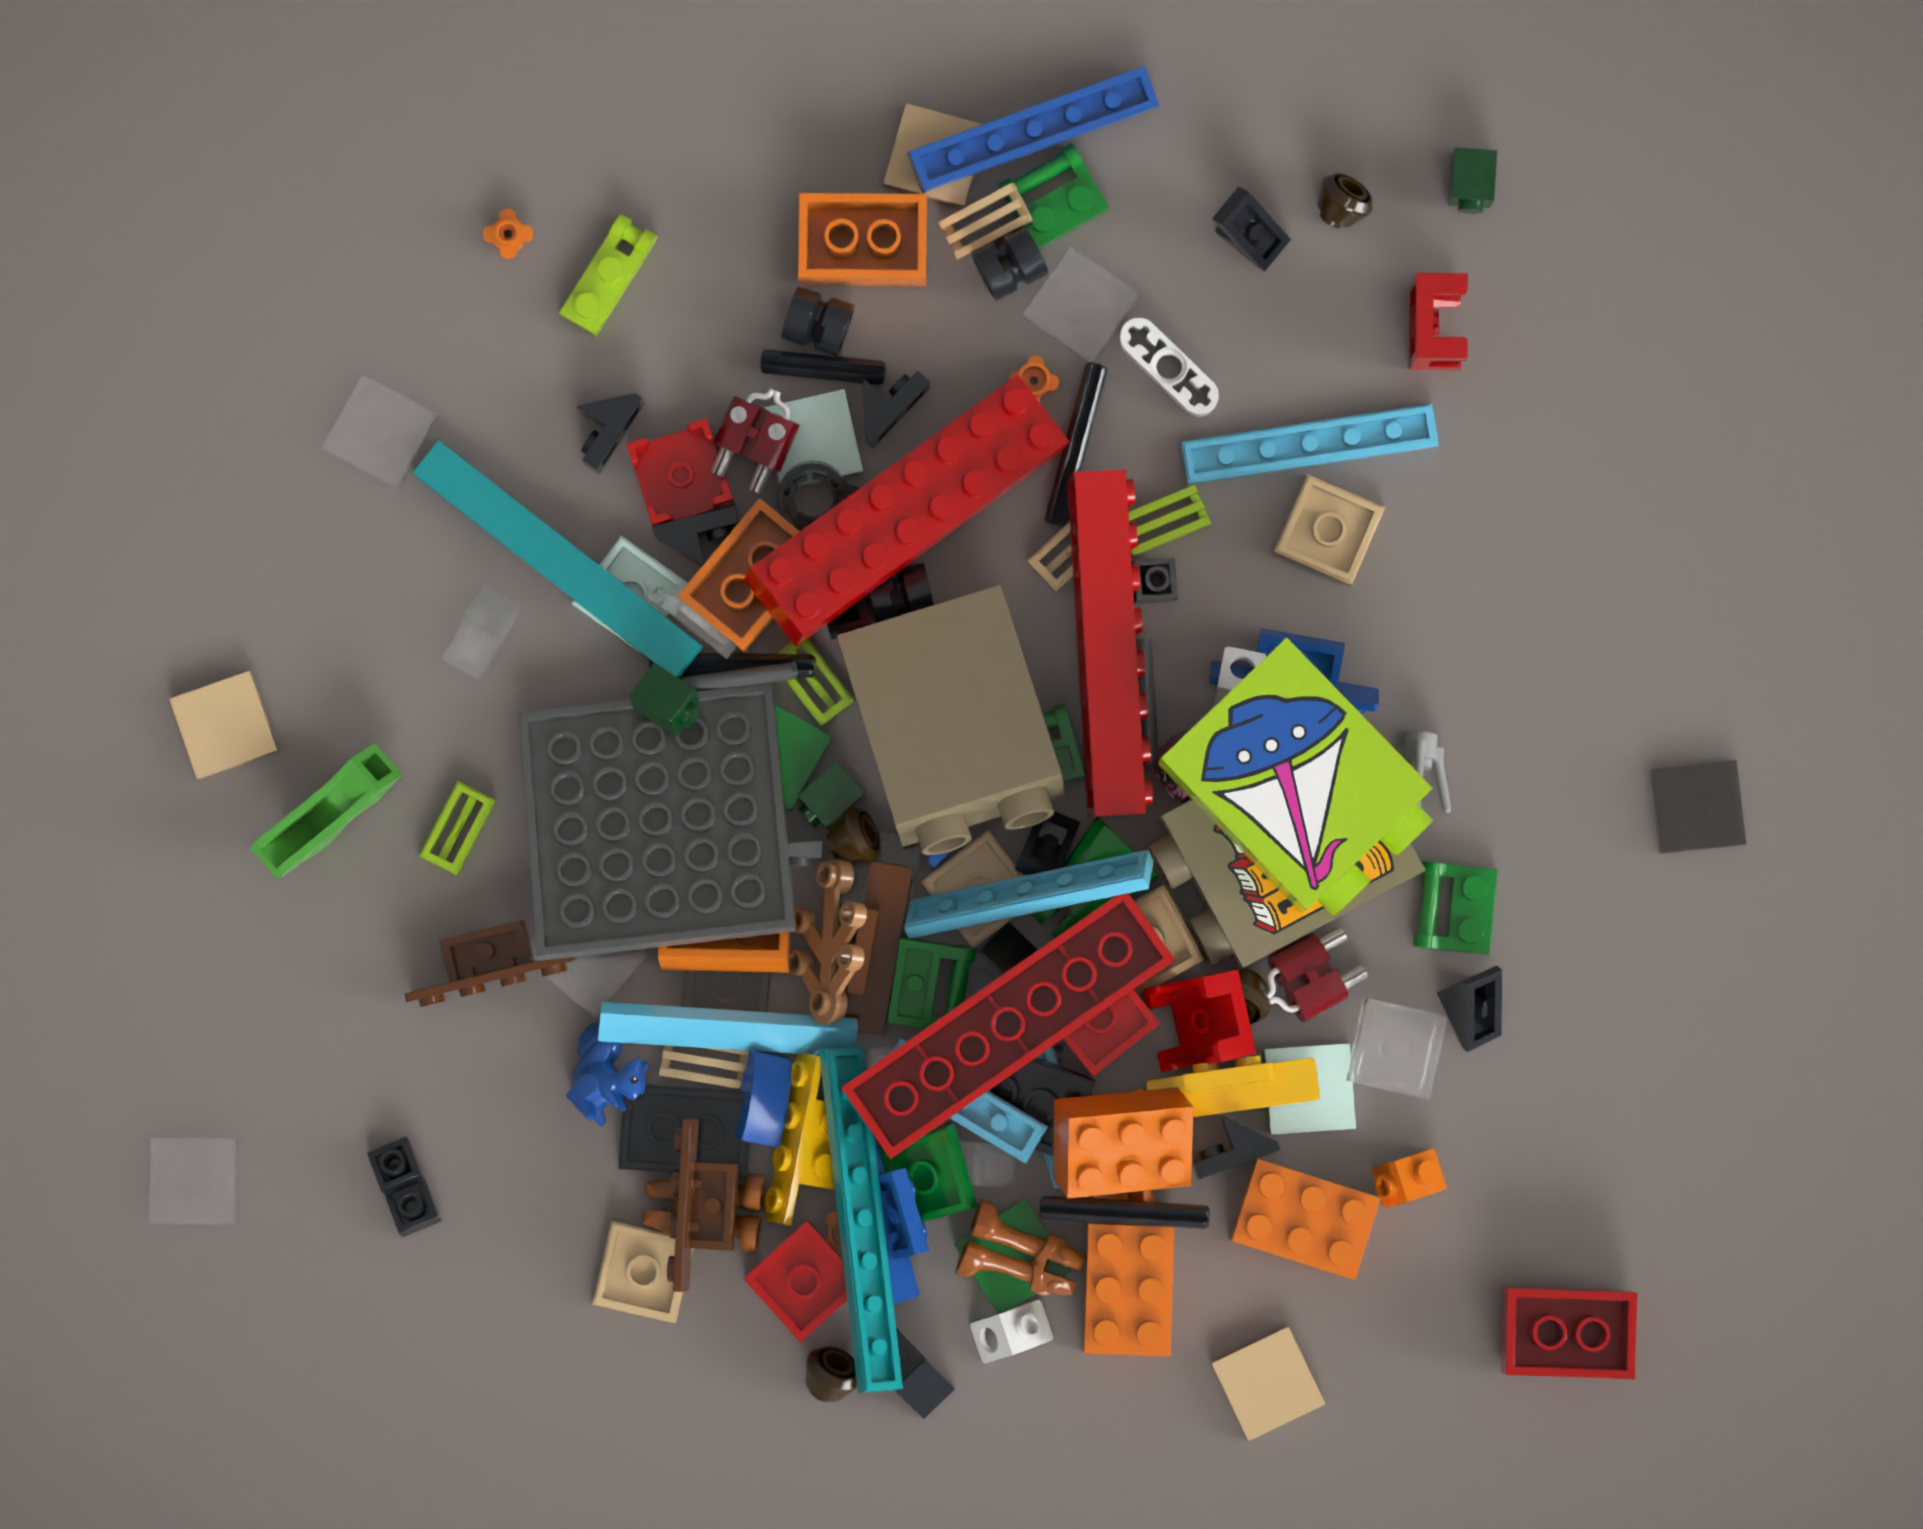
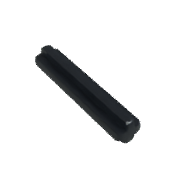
M767 349L763 350L760 363L761 372L766 374L863 383V379H865L869 384L876 385L883 384L886 371L885 363L878 360Z

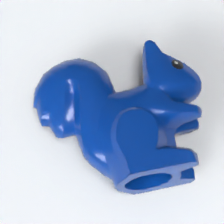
M599 1022L588 1025L578 1038L577 1054L581 1059L573 1070L571 1088L566 1097L589 1121L593 1119L602 1127L606 1123L603 1109L607 1104L610 1103L625 1112L627 1105L624 1096L631 1100H638L642 1097L645 1091V1073L649 1064L646 1061L641 1062V1059L637 1057L618 1070L613 1064L622 1052L623 1043L598 1041Z

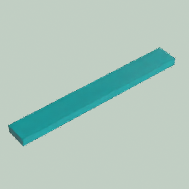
M438 440L412 472L418 479L648 659L679 678L703 648L701 644Z
M864 1046L827 1048L820 1050L819 1055L857 1390L859 1394L903 1389L875 1139L873 1133L841 1089L842 1086L866 1070Z

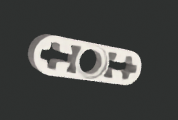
M1133 318L1123 325L1119 337L1122 350L1185 412L1191 416L1203 417L1215 409L1219 398V392L1215 383L1151 321L1145 318ZM1143 328L1147 330L1146 341L1152 348L1155 349L1158 342L1165 346L1153 355L1149 364L1142 359L1149 355V352L1142 345L1138 344L1134 348L1129 345L1131 340L1129 331L1131 329L1140 332ZM1164 356H1173L1179 360L1181 372L1173 379L1163 378L1157 371V362ZM1188 371L1195 375V377L1189 380V383L1196 390L1199 391L1203 387L1209 390L1206 397L1209 402L1207 406H1204L1202 403H1198L1195 407L1191 405L1192 394L1185 386L1182 387L1180 393L1173 389V387L1183 382Z

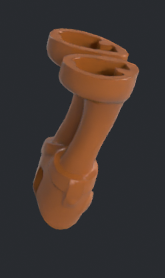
M752 1173L746 1178L744 1184L737 1186L736 1207L759 1212L763 1210L764 1174ZM673 1174L667 1179L647 1181L645 1196L657 1197V1199L664 1201L674 1199V1210L667 1211V1208H658L656 1210L643 1209L642 1219L643 1224L660 1229L667 1236H670L671 1214L677 1213L678 1196L672 1193ZM736 1216L734 1238L738 1240L740 1249L744 1253H757L762 1225L761 1216Z
M981 1199L971 1223L970 1236L996 1242L1033 1257V1260L1031 1262L1020 1260L990 1250L977 1242L966 1240L957 1262L955 1274L963 1278H969L978 1271H994L1029 1283V1290L1044 1297L1051 1294L1073 1296L1077 1282L1057 1271L1056 1273L1050 1272L1047 1268L1050 1260L1059 1263L1060 1266L1082 1270L1086 1256L1070 1246L1066 1238L1055 1234H1048L1043 1239L1007 1226L997 1217L995 1205L991 1201Z

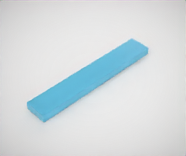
M1431 403L1181 442V450L1187 485L1433 448L1438 447L1439 443Z
M1149 850L912 899L909 903L904 929L909 939L1146 890L1149 889L1154 861Z
M601 1002L598 1041L819 1055L820 1050L827 1048L855 1047L858 1033V1018L843 1017L838 1022L823 1025L818 1024L812 1015Z

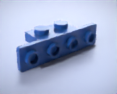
M1261 628L1257 652L1264 653L1267 657L1287 637L1361 714L1367 711L1377 712L1379 689L1338 682L1345 649L1344 642ZM1221 661L1211 662L1209 683L1218 685ZM1231 664L1230 666L1232 674L1240 679H1244L1254 669V667Z
M875 1139L893 1305L917 1298L920 1295L909 1256L930 1250L927 1243V1228L920 1218L915 1201V1186L908 1177L906 1167L885 1172Z

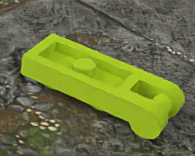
M620 214L612 225L608 236L559 312L562 317L597 337L658 238L656 234L648 229L643 232L633 226V220L623 214ZM623 239L635 246L629 257L617 250Z

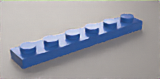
M1143 66L911 150L907 155L923 194L1156 109L1159 103L1146 68Z

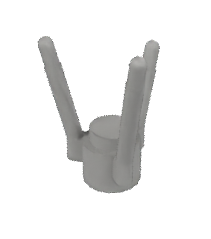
M1421 731L1404 733V745H1398L1397 752L1422 778L1423 770H1431L1432 763H1434L1442 808L1445 813H1449L1451 811V804L1444 768V748L1437 747L1438 735Z

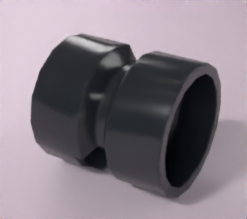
M1025 226L1003 236L1001 245L998 246L992 242L971 253L974 263L995 301L1017 291L1019 282L1022 281L1028 285L1049 274L1045 261ZM1008 259L1013 268L1004 271L1001 263Z
M798 286L784 321L781 339L803 346L811 341L814 343L815 350L838 357L851 323L855 305L833 297L825 302L822 301L820 293Z
M924 563L906 566L899 572V575L891 577L870 593L876 622L934 605ZM901 588L905 603L892 605L890 591Z

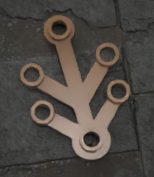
M833 858L822 862L816 872L817 883L825 890L823 931L821 932L816 923L813 910L799 907L794 908L796 932L794 933L803 934L821 964L820 976L813 966V956L810 952L792 950L789 958V974L801 976L811 993L809 1008L812 1016L818 1024L823 1025L838 1022L844 1017L848 1005L844 989L855 971L862 967L865 958L863 948L860 945L849 944L857 929L862 927L866 921V906L860 902L846 901L841 906L839 913L840 894H846L851 889L855 877L854 868L850 862ZM840 918L841 926L838 929V919ZM836 963H838V966H839V969L837 970V972H836Z

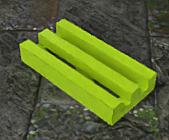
M1195 485L1128 512L1129 522H1132L1187 498L1191 499V505L1138 526V536L1195 512L1199 520L1138 544L1137 547L1131 550L1132 557L1211 525Z
M808 639L797 647L791 642L776 654H797L795 650L802 646L808 654L815 656L817 667L842 698V700L835 704L815 676L805 678L828 708L822 714L796 679L786 680L822 727L830 719L841 713L843 709L854 703L855 700Z
M457 780L419 857L458 876L497 800ZM462 793H464L469 798L439 856L432 854V851ZM477 801H480L483 805L452 864L447 859Z

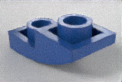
M751 1050L739 1090L746 1095L735 1136L741 1141L779 1148L791 1088L792 1059L789 1057Z

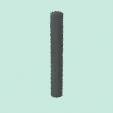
M1151 638L1136 639L1137 651L1143 650L1145 656V676L1138 677L1139 693H1146L1148 704V718L1141 720L1142 736H1149L1150 762H1143V766H1157L1159 763L1152 642Z
M795 662L685 676L679 677V679L696 689L697 692L797 679L798 669Z

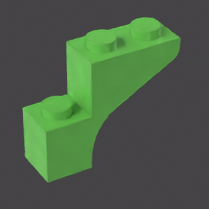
M374 743L352 757L323 787L259 837L250 849L278 880L328 847L353 818L376 804L403 774Z

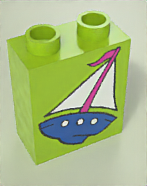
M1287 637L1163 755L1158 763L1301 913L1309 909L1318 900L1334 917L1371 881L1355 864L1379 840L1397 856L1434 821L1418 805L1433 788Z

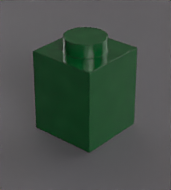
M1454 148L1451 154L1448 205L1458 206L1459 212L1470 214L1483 213V208L1491 207L1495 195L1497 150Z
M656 663L651 665L629 695L635 711L675 737L682 727L688 728L692 725L700 711V701L696 689Z
M834 762L798 795L799 799L804 803L798 810L814 828L822 823L828 830L831 823L848 807L858 803L865 796V793L838 763Z

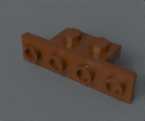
M872 861L870 863L863 901L867 909V918L864 925L858 928L852 937L856 939L855 945H860L863 948L865 958L862 967L855 971L848 983V1005L844 1017L858 1018V1031L879 1035L884 1032L912 875V868L908 866L880 861Z
M523 919L440 940L450 982L411 991L404 995L406 1002L418 999L420 1007L445 1001L443 993L459 989L460 996L464 997L486 991L484 986L486 982L500 979L501 987L526 981V972L540 969L542 977L567 971L565 963L575 960L576 957L534 961Z
M683 1118L682 1127L678 1126L675 1132V1151L680 1152L681 1156L680 1170H674L672 1178V1193L678 1196L677 1213H672L670 1217L669 1234L671 1239L676 1240L675 1256H669L667 1263V1281L673 1282L674 1292L689 1290L691 1248L734 1250L739 1164L697 1162L699 1119Z

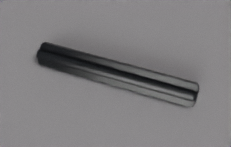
M1088 362L1084 368L1066 436L1070 442L1062 451L1045 515V522L1054 526L1064 527L1068 521L1067 477L1074 472H1081L1107 374V367L1101 364Z
M698 653L681 676L795 662L798 669L797 678H812L816 674L817 664L815 656L811 654ZM649 659V668H650L651 665L654 663V662H652L650 659Z
M1043 1196L1040 1199L1039 1214L1042 1219L1199 1229L1207 1228L1210 1221V1209L1206 1205L1094 1198L1067 1199V1197Z

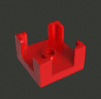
M1468 273L1415 274L1409 286V370H1460L1461 361L1467 360V338L1433 337V335L1439 334V309H1433V307H1458L1461 302V295H1465L1468 291Z
M707 418L687 424L688 429L649 442L646 438H642L626 444L652 526L735 505L726 474L724 477H717L711 473L718 450L714 443V437Z
M1238 969L1143 989L1146 1006L1149 1009L1171 1004L1180 1046L1158 1051L1157 1058L1161 1073L1190 1067L1194 1064H1214L1256 1054Z
M1132 990L1063 1040L1090 1075L1094 1077L1156 1028L1160 1022L1138 994Z
M807 1220L743 1278L800 1343L847 1301L843 1259L822 1237L823 1235L810 1220Z

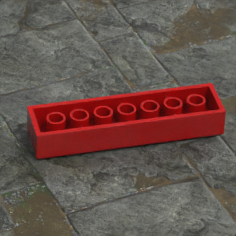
M1016 375L751 566L744 581L793 645L797 647L1058 457L1070 441L1020 376Z
M1126 469L1074 472L1067 477L1087 817L1146 814V805L1153 804V788L1151 779H1144L1143 762H1150L1149 736H1142L1141 720L1148 718V704L1146 693H1139L1138 677L1145 676V656L1143 650L1137 651L1136 635L1143 631L1141 607L1134 608L1133 592L1140 590L1139 565L1131 564V550L1138 545L1136 522H1129L1128 507L1135 504L1134 480L1126 479Z
M1129 893L1117 895L842 1086L841 1089L891 1159L1173 963L1175 959Z

